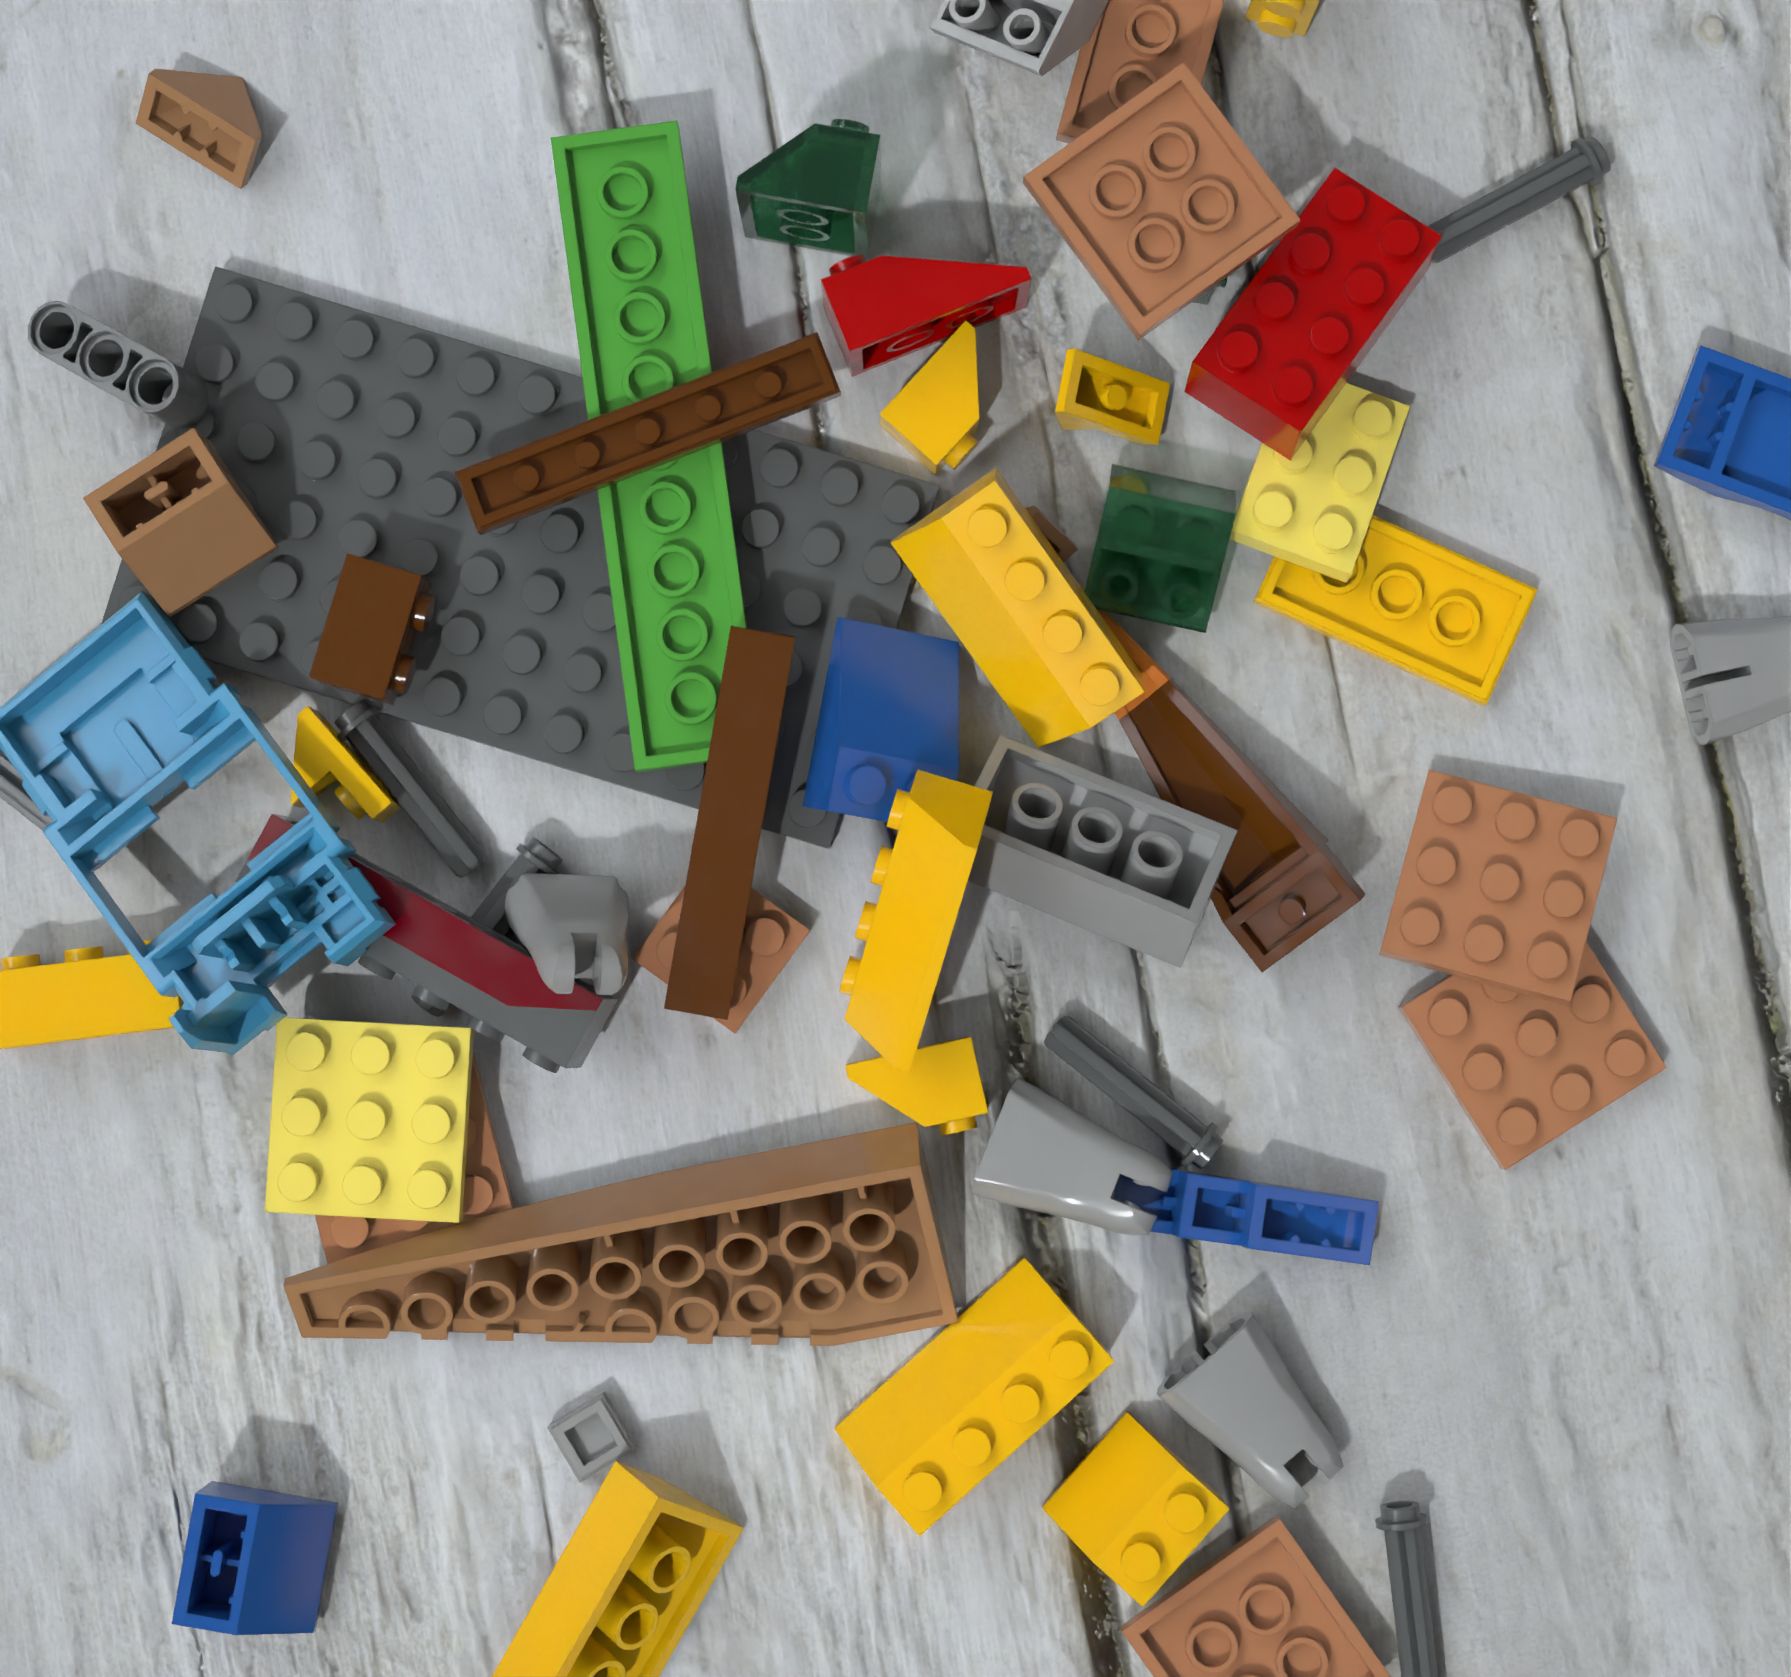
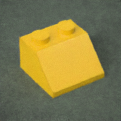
M1127 1410L1042 1505V1509L1089 1559L1142 1607L1145 1606L1230 1509L1218 1492Z

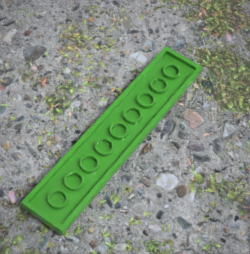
M678 120L551 137L588 420L712 373ZM722 442L598 490L633 760L637 773L707 763L730 627L734 625L747 628Z

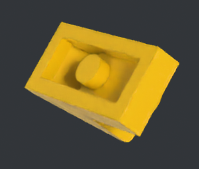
M1067 349L1055 413L1061 429L1064 430L1096 429L1139 445H1159L1170 383L1078 349Z
M309 706L305 707L297 716L294 767L316 796L321 794L334 781L338 780L342 785L334 793L357 819L360 820L368 814L372 820L383 823L401 806L346 742H341L338 739V732L319 711ZM291 788V805L304 808V804Z

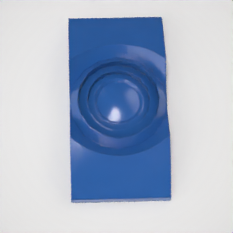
M1700 345L1696 349L1654 466L1711 495L1755 506L1791 521V379Z

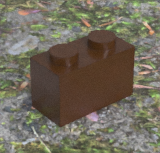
M347 553L309 678L323 685L394 706L398 692L403 694L408 692L415 674L417 658L410 656L416 632L425 633L433 616L436 597L428 594L431 583L422 575Z

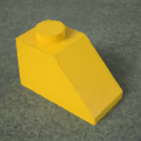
M967 321L955 331L879 414L880 426L935 476L946 464L953 470L957 469L979 444V441L973 437L974 433L978 430L979 424L975 328Z
M970 1036L917 1048L910 1073L896 1070L883 1056L845 1065L848 1079L922 1126L928 1127L938 1124L940 1136L977 1128L975 1116L988 1113Z

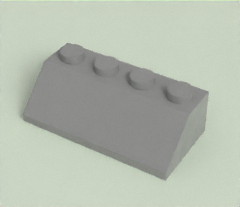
M1000 735L975 784V787L992 791L993 794L968 881L1181 968L1238 830Z

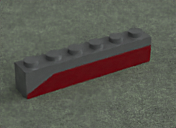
M271 814L235 882H238L251 871L247 863L299 821L292 817ZM354 853L348 858L353 867L360 869L381 899L377 901L378 905L384 907L396 923L367 947L368 951L358 960L361 966L389 980H392L395 974L398 973L417 984L412 993L422 1001L444 1011H447L450 1004L467 1012L471 1015L467 1025L472 1029L499 1042H502L505 1035L527 1046L522 1054L523 1057L545 1070L557 1073L560 1066L566 1069L582 1067L617 1002L616 998L610 995H597L594 986L580 978L574 979V987L571 994H556L543 982L530 952L525 947L486 927L359 854Z

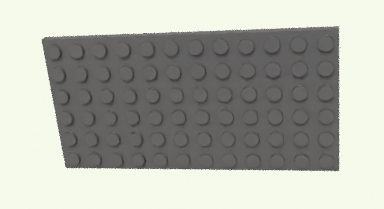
M215 266L183 365L184 369L195 374L204 382L208 390V405L205 414L197 423L190 427L175 428L165 424L157 450L192 428H195L210 440L279 548L171 617L168 616L190 647H195L204 660L352 705L365 700L371 708L378 706L381 710L380 712L388 716L699 810L707 763L639 773L635 771L598 490L480 535L477 532L455 472L588 421L583 378ZM755 429L722 442L747 628L795 636L762 829L830 849L840 813L803 807L802 805L837 617L897 629L913 574L891 545V540L933 512L940 485ZM347 553L422 575L431 583L428 594L436 597L435 608L429 627L425 633L416 632L410 656L417 658L416 670L411 686L406 694L398 692L394 706L323 685L309 678ZM123 559L117 572L102 623L141 591L151 595Z

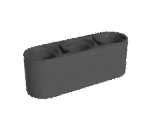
M61 301L47 302L38 307L31 316L28 324V339L33 349L125 403L175 428L190 427L197 423L205 414L208 405V390L204 382L195 374L68 303ZM74 329L71 340L65 345L67 336ZM123 356L121 367L114 373L113 370L116 362ZM173 383L171 395L163 402L162 398L165 390Z

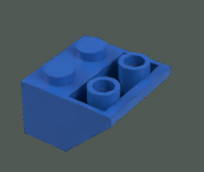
M211 1481L201 1488L194 1496L172 1624L232 1635L314 1633L317 1626L338 1502Z

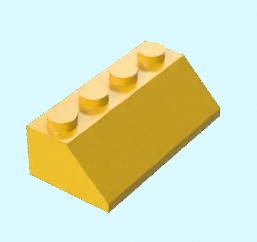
M994 468L891 540V545L1037 747L1092 728L1145 692L1142 673L997 468Z
M918 769L910 792L897 789L886 826L899 830L893 849L881 845L870 882L882 886L878 904L865 901L855 934L856 939L866 941L862 959L849 956L839 990L840 993L851 996L844 1020L896 1070L910 1073L993 794L992 791Z
M1024 1257L958 1316V1323L949 1324L840 1421L834 1429L876 1488L912 1529L921 1536L1115 1361L1110 1352Z
M615 1461L492 1677H659L744 1528L736 1521L662 1478Z

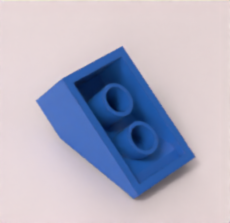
M837 617L802 806L888 822L897 789L910 792L917 769L957 781L959 773V642Z

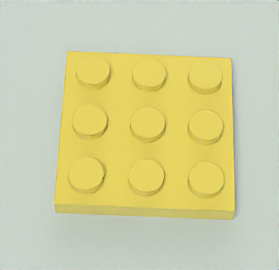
M287 1017L277 1023L265 1212L461 1222L463 1219L474 1029L468 1027Z

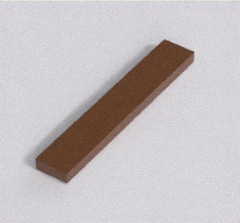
M818 332L463 468L456 471L455 475L477 532L483 535L841 396V391Z
M734 625L730 627L664 1009L728 1020L795 636Z

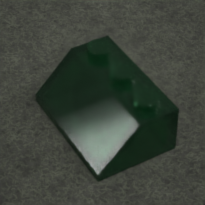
M834 119L831 121L830 126L815 123L737 177L735 191L745 237L847 256L862 254L868 259L881 192L880 135L869 133V126L854 120Z

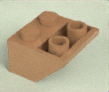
M195 428L185 432L83 497V500L117 553L170 617L279 548L211 441Z

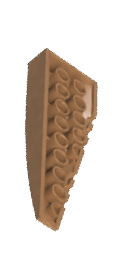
M917 1122L669 1170L539 1201L418 1235L285 1278L283 1285L302 1338L386 1339L390 1331L421 1334V1340H448L449 1332L486 1333V1341H513L514 1333L545 1334V1340L550 1342L652 1343L656 1336H680L687 1338V1344H713V1336L751 1337V1345H778V1338L783 1337L810 1338V1346H835L958 1323V1314L930 1173Z

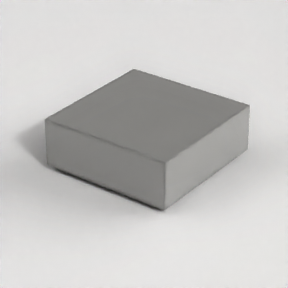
M605 1392L549 1424L547 1427L579 1483L631 1453L637 1447Z

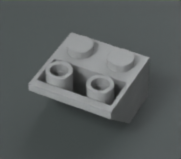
M943 0L930 29L936 34L1042 77L1088 43L1109 0Z

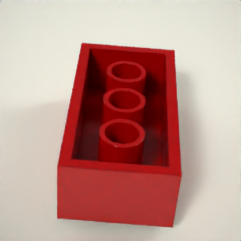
M1337 168L1333 169L1299 215L1300 222L1298 226L1283 237L1192 361L1184 391L1290 461L1426 274L1442 238V235Z

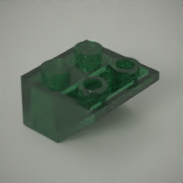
M1112 464L1084 588L1085 594L1095 608L1206 633L1236 516V491Z

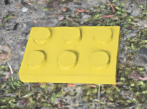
M1346 383L1291 461L1261 442L1227 539L1346 583L1352 575L1410 406Z

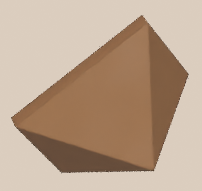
M154 69L151 71L146 81L136 124L238 188L242 189L247 185L262 133L243 77L166 69Z

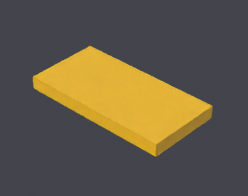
M1372 515L1352 575L1346 583L1273 556L1252 603L1483 707L1489 701L1538 589Z

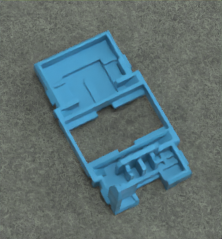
M141 591L0 707V748L22 777V786L43 815H49L53 820L50 825L43 829L44 835L160 995L173 998L179 995L183 1000V1009H178L169 1017V1021L191 1049L226 1052L234 1055L264 1030L269 1031L288 1015L269 987L293 965L324 944L327 949L324 953L334 964L349 966L368 951L367 947L396 923L385 908L378 905L377 901L381 898L360 869L353 867L348 860L356 852L355 847L349 840L338 836L336 833L340 829L338 824L254 711L240 704L238 700L241 699L242 695L237 688L225 682L220 686L214 684L213 680L216 678V675L196 648L190 647L151 595ZM257 741L310 813L247 863L251 871L219 897L215 893H210L146 945L94 872L160 819L152 807L182 782L186 781L191 789L196 790L243 750Z

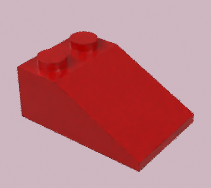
M861 254L846 258L829 268L831 276L821 279L824 310L849 372L853 377L949 339L965 321L976 328L1026 308L1032 279L1027 267L884 255L867 261L865 255Z

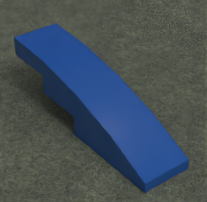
M1170 1169L1173 1172V1176L1167 1192L1151 1186L1138 1185L1133 1182V1179L1120 1174L1111 1196L1123 1202L1127 1200L1135 1203L1142 1210L1156 1215L1157 1219L1150 1232L1171 1234L1180 1238L1238 1245L1247 1249L1370 1265L1379 1201L1177 1169Z

